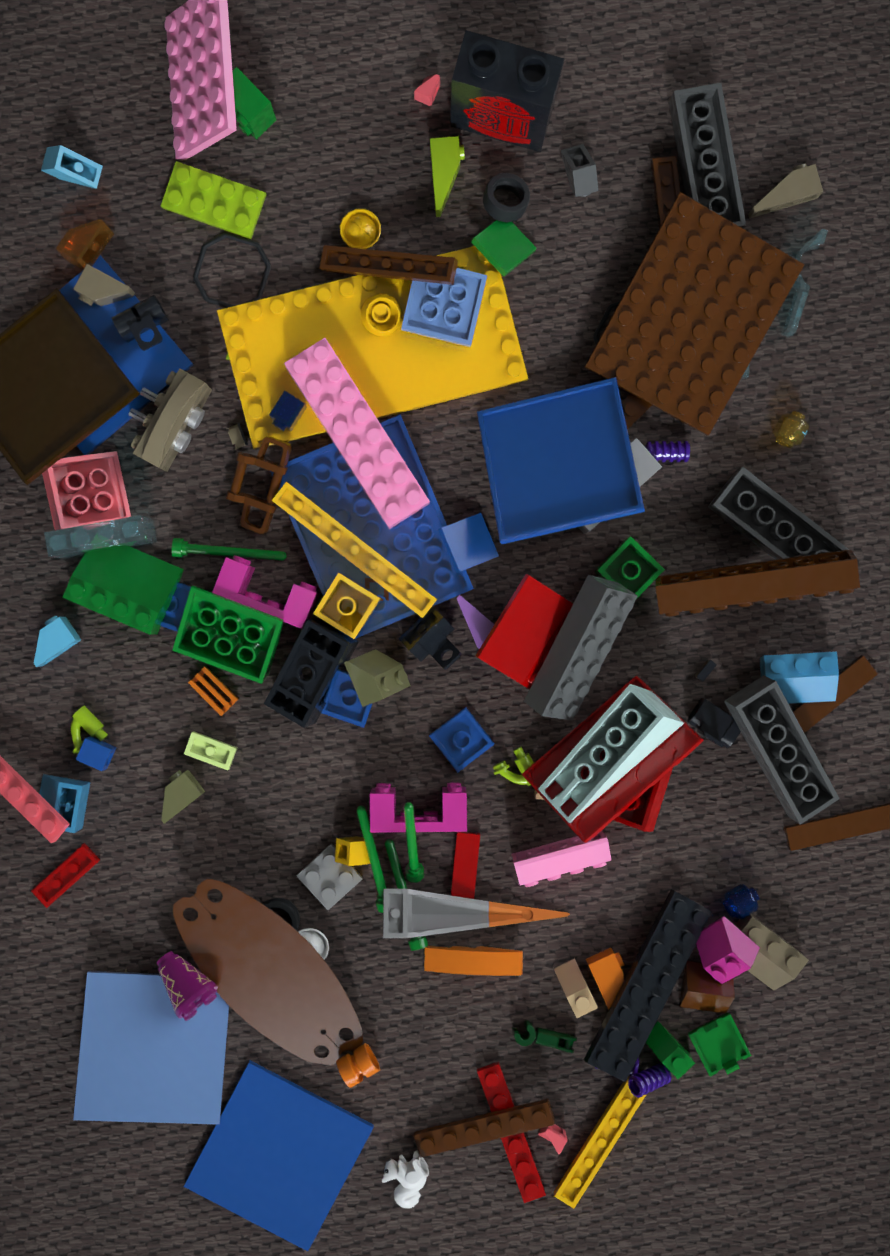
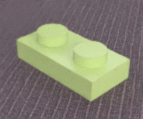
M193 731L184 754L229 770L238 747Z

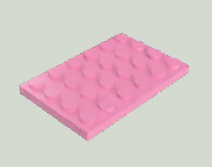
M188 0L165 17V30L167 32L166 51L169 59L168 76L171 87L170 101L172 102L171 121L174 129L173 147L177 160H187L237 131L227 0Z

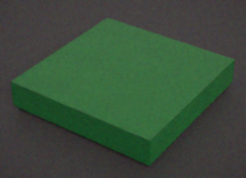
M498 220L475 236L471 242L503 277L537 249L513 222Z

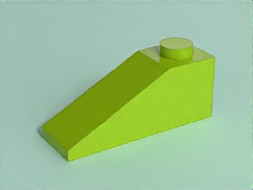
M459 136L430 138L436 217H441L459 172L460 160H465L464 145H459Z

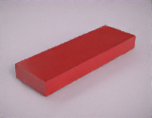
M457 832L451 896L474 899L480 833Z
M84 843L33 888L31 892L48 908L95 866L100 859Z

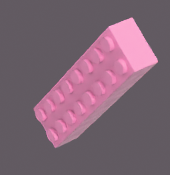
M323 338L284 363L292 379L388 529L396 526L430 503L326 338Z

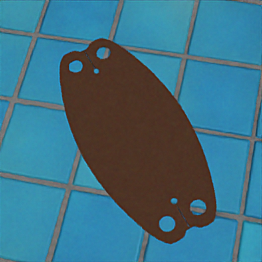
M214 879L204 880L197 886L194 896L183 897L173 904V916L177 928L201 972L218 986L217 993L262 1035L305 1061L325 1065H334L337 1059H339L340 1054L345 1050L353 1051L362 1045L363 1031L359 1019L339 980L315 948L275 912L237 888ZM211 889L221 891L223 898L220 902L214 903L208 899L207 894ZM186 908H194L198 912V918L194 921H188L184 918L183 911ZM212 914L217 916L215 920L211 918ZM342 1028H349L353 1031V1038L348 1041L342 1040L339 1037V1031ZM324 1029L326 1030V1034H321L320 1031ZM319 1045L326 1046L329 1049L328 1056L325 1058L317 1057L314 1053L315 1048Z

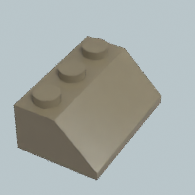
M747 911L736 923L735 926L760 947L751 969L747 971L773 991L794 980L809 961L801 952Z

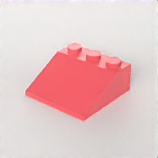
M117 451L61 458L42 473L56 535L80 532L132 520Z

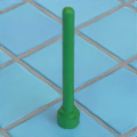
M173 538L172 542L173 557H183V555H188V553L230 557L235 555L242 558L283 561L287 557L283 551L189 544L183 538Z
M407 802L403 807L409 863L405 867V874L408 881L417 883L424 878V867L418 862L413 804Z
M360 805L357 807V814L378 891L376 906L378 912L383 913V889L387 888L373 834L370 833L367 811L364 806Z
M387 839L385 847L397 889H407L392 839ZM426 936L414 937L408 940L411 951L420 950L428 946Z

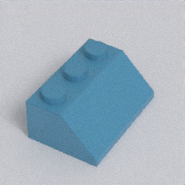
M837 652L764 655L760 658L761 677L764 675L775 680L788 704L836 701L839 680Z

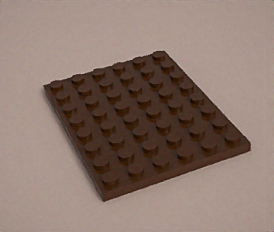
M680 192L584 367L605 379L616 377L617 384L622 389L709 436L805 264Z

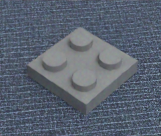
M332 843L297 874L299 880L327 910L332 908L363 879L353 866L335 862L336 847Z

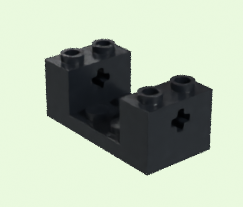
M320 618L307 620L264 704L303 728L315 724L326 705V702L321 699L339 665L350 660L359 641ZM304 667L312 670L313 676L310 680H305L302 676Z

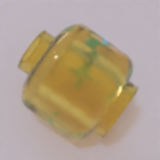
M792 411L791 414H782L773 430V434L776 437L775 441L787 448L800 445L809 430V425L804 420L805 416L796 411Z

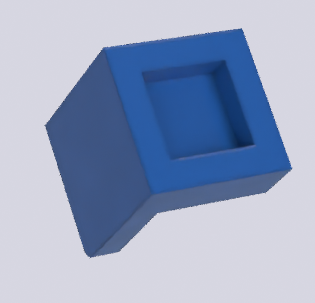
M90 736L84 739L76 760L99 771H104L108 768L117 747Z

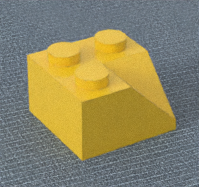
M338 573L313 614L355 639L381 598L341 573Z

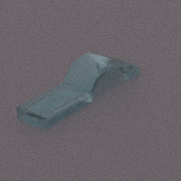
M821 229L793 258L800 261L803 253L818 249L819 245L825 242L828 230ZM799 274L792 286L795 291L781 332L782 336L789 338L796 333L810 286L804 282L801 274Z

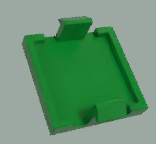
M729 1012L687 1033L710 1077L717 1074L723 1068L728 1075L740 1069L737 1061L752 1056Z

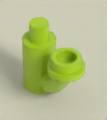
M86 706L81 707L72 716L71 735L75 747L72 751L74 754L78 755L83 744L80 733L81 727L91 737L96 736L100 741H103L108 736L102 729L104 725Z
M522 747L513 750L517 757L514 761L522 774L534 762L529 753L525 754ZM505 760L493 766L494 775L500 774L515 784L531 785L522 775L509 771L510 765L506 764Z

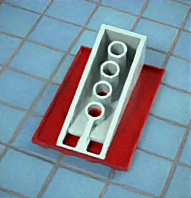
M635 676L521 775L583 842L587 843L611 821L620 816L644 792L654 786L674 766H677L704 739L646 685L642 679Z

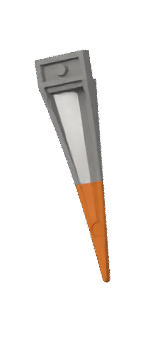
M383 889V938H414L561 918L570 915L567 912L412 889Z

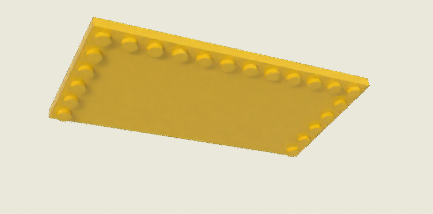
M475 246L437 255L456 258L458 260L457 268L487 275L471 347L401 330L412 284L411 280L357 275L217 310L253 449H260L265 437H274L284 442H289L326 432L284 364L323 338L327 339L377 419L527 381L528 375L501 273ZM378 293L394 297L402 309V321L399 328L387 336H376L370 333L364 327L361 319V309L364 302L370 296Z

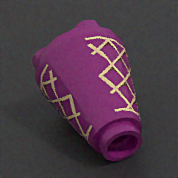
M170 951L157 961L158 971L178 1018H184L185 1021H188L197 1014L196 1009L203 1003L207 1006L216 999L218 989L216 983L178 954Z

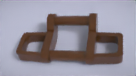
M265 437L257 456L238 452L236 457L238 461L231 489L227 491L226 499L244 503L240 522L242 527L260 534L268 532L277 507L272 499L278 493L282 477L286 475L288 468L287 464L291 451L290 443L274 437ZM269 443L283 448L280 464L264 458ZM247 464L256 465L274 472L266 500L240 492ZM251 506L266 511L262 527L251 524L248 521Z

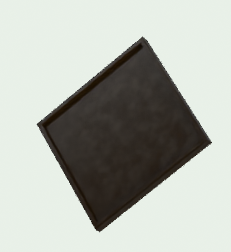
M57 288L0 334V451L21 480L29 485L140 395L139 391Z

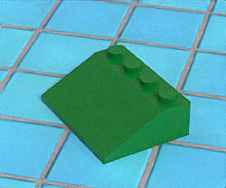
M97 533L73 572L62 598L149 635H155L159 632L161 622L164 620L184 569Z
M192 585L172 651L262 684L270 672L284 620Z

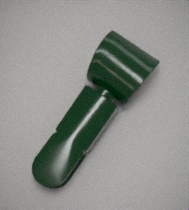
M526 1019L524 1023L527 1029L526 1034L522 1035L518 1032L517 1028L512 1027L513 1036L521 1046H528L534 1042L535 1044L574 1053V1048L572 1047L574 1041H577L575 1035L537 1027L535 1030L530 1021ZM560 1038L565 1039L564 1045L558 1044Z

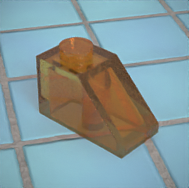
M98 219L69 229L56 247V250L68 262L84 270L87 264L93 266L114 233L103 220Z

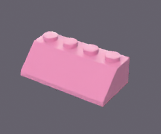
M603 831L587 843L583 842L578 836L511 854L520 886L525 885V887L537 885L539 880L546 878L548 881L559 879L561 874L568 872L570 874H578L584 871L583 868L593 866V868L603 867L606 865V862L611 861L608 839Z

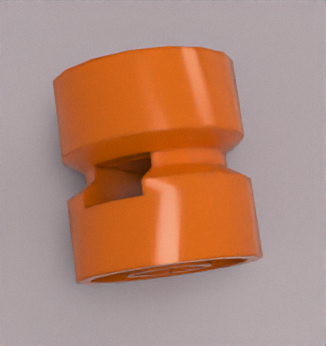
M367 1043L354 1049L353 1055L347 1053L336 1061L342 1079L350 1088L362 1082L363 1076L369 1078L380 1071L378 1060Z

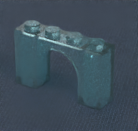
M141 515L44 532L48 557L61 559L84 556L86 551L121 545L135 547L157 543L153 519Z

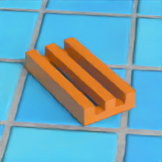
M204 666L188 682L220 716L226 713L239 700L207 666ZM204 674H206L231 699L229 703L203 677ZM198 680L225 706L223 709L196 683Z

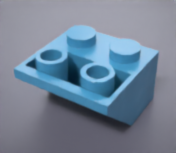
M43 774L40 795L70 823L65 832L76 833L81 830L84 823L90 782Z

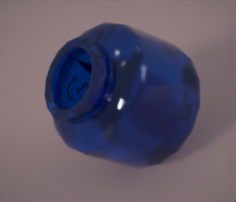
M740 884L724 894L725 900L722 903L732 918L744 919L758 910L757 901L760 898L753 887L748 888L746 885Z

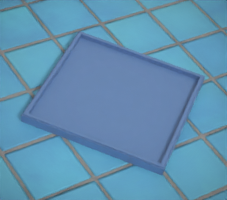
M88 971L73 1120L220 1124L229 1005L216 993L217 997L207 1006L203 1003L196 1009L197 1014L190 1020L185 1021L184 1018L180 1019L175 1014L160 974Z

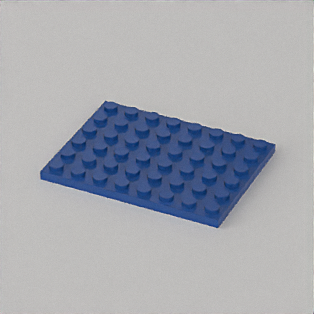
M401 414L380 424L430 503L391 529H388L334 443L288 461L287 472L282 477L279 490L288 482L434 596L437 600L433 606L474 589L466 570L456 573L438 530L447 526ZM289 514L323 597L338 573L365 588V578H370L367 574ZM376 581L370 582V589L367 590L381 597L384 601L378 602L356 638L411 616L415 612L390 592L389 601H387L384 597V588Z

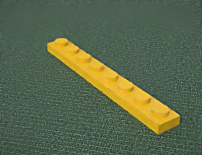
M288 482L283 485L272 499L279 507L423 618L437 599Z

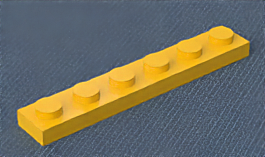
M630 1075L626 1082H623L553 1192L554 1197L573 1209L646 1096L636 1097L631 1093L628 1086Z

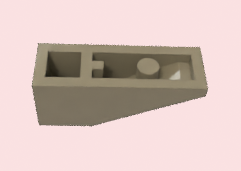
M801 164L794 167L789 175L752 208L748 214L749 219L817 199L823 193V188L816 164L810 166Z

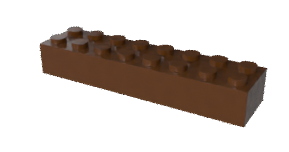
M849 549L661 575L656 578L655 587L659 614H665V616L670 617L679 615V612L682 611L700 613L705 608L714 607V610H724L728 608V605L738 604L739 607H747L753 605V602L758 601L770 604L778 602V599L781 598L800 600L803 598V595L813 594L814 597H823L829 595L828 592L834 591L847 594L854 592V589L860 588L857 558L852 550Z

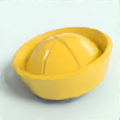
M354 209L343 217L340 224V234L343 241L349 247L367 249L378 241L381 234V224L373 212L366 209Z
M378 293L370 296L364 302L361 309V319L364 327L370 333L376 336H387L399 328L402 321V309L394 297Z

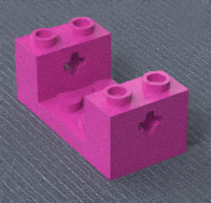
M235 555L233 559L225 558L212 593L283 619V622L303 629L306 621L311 619L320 597V593L315 592L317 587L305 582H301L300 585L293 584L286 605L274 600L264 602L262 601L263 596L246 591L255 570L254 567L250 566L251 561Z
M458 782L447 783V787H442L443 815H438V811H424V815H414L416 832H467L466 787H462L461 783ZM378 783L370 792V833L406 832L404 811H401L400 815H396V787H391L390 783Z

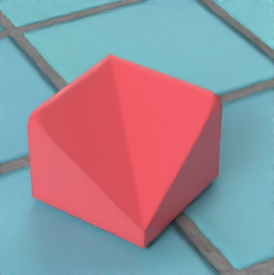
M435 74L424 78L422 85L414 91L415 100L432 106L440 88V75Z
M556 1124L541 1128L538 1132L539 1136L552 1142L558 1154L562 1152L568 1141L565 1129Z

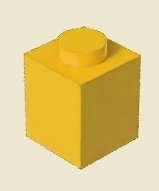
M357 836L336 838L335 862L347 866L370 864L364 838Z

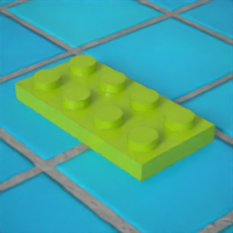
M176 161L161 207L251 239L266 198V193Z

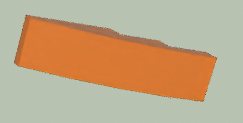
M439 946L425 947L424 971L490 976L522 975L523 951L485 946H477L476 948L452 946L450 948Z

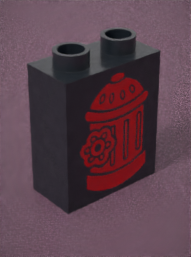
M466 30L452 77L451 127L541 152L554 108L565 58Z

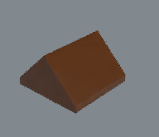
M687 960L679 1007L726 1014L735 998L733 978L721 984L703 968L702 962Z

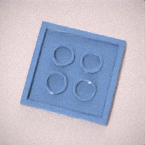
M457 268L453 285L412 281L401 330L471 347L487 275Z

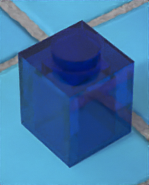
M284 391L269 416L273 420L272 424L282 431L288 429L292 432L307 407L304 402Z

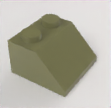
M376 649L344 662L362 707L385 699L411 686L402 664Z

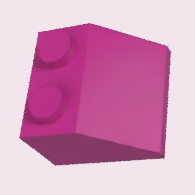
M725 916L705 927L696 943L703 968L721 984L751 969L760 949L757 944Z

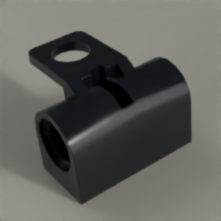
M155 295L111 317L122 338L127 342L136 339L143 351L162 342L163 338L156 326L169 321ZM150 329L153 330L154 338L150 342L142 341L141 334Z
M433 606L423 618L420 617L399 638L404 646L420 662L430 654L445 670L461 656V652L447 638L455 629ZM447 651H453L450 659L442 660L443 655Z
M704 698L699 700L687 719L689 724L697 728L699 734L720 747L729 748L741 732L732 716Z

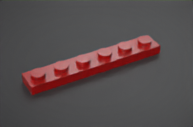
M499 1061L477 1069L491 1112L515 1107ZM525 1133L501 1138L523 1202L527 1203L546 1196Z

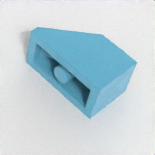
M58 145L47 147L41 171L60 180L97 189L103 166L66 147Z
M54 616L44 623L46 626L39 632L34 665L36 667L46 665L81 641V638L66 617Z

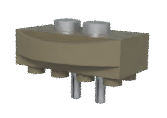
M180 368L177 373L171 371L168 375L166 384L169 385L166 394L160 392L157 395L146 388H142L140 395L153 401L154 405L158 407L154 415L149 413L146 416L133 408L129 412V416L142 422L143 426L147 428L143 436L136 435L131 444V447L135 449L133 454L168 472L177 453H183L188 447L191 440L189 432L191 428L196 429L201 423L205 413L202 408L212 391L204 381Z

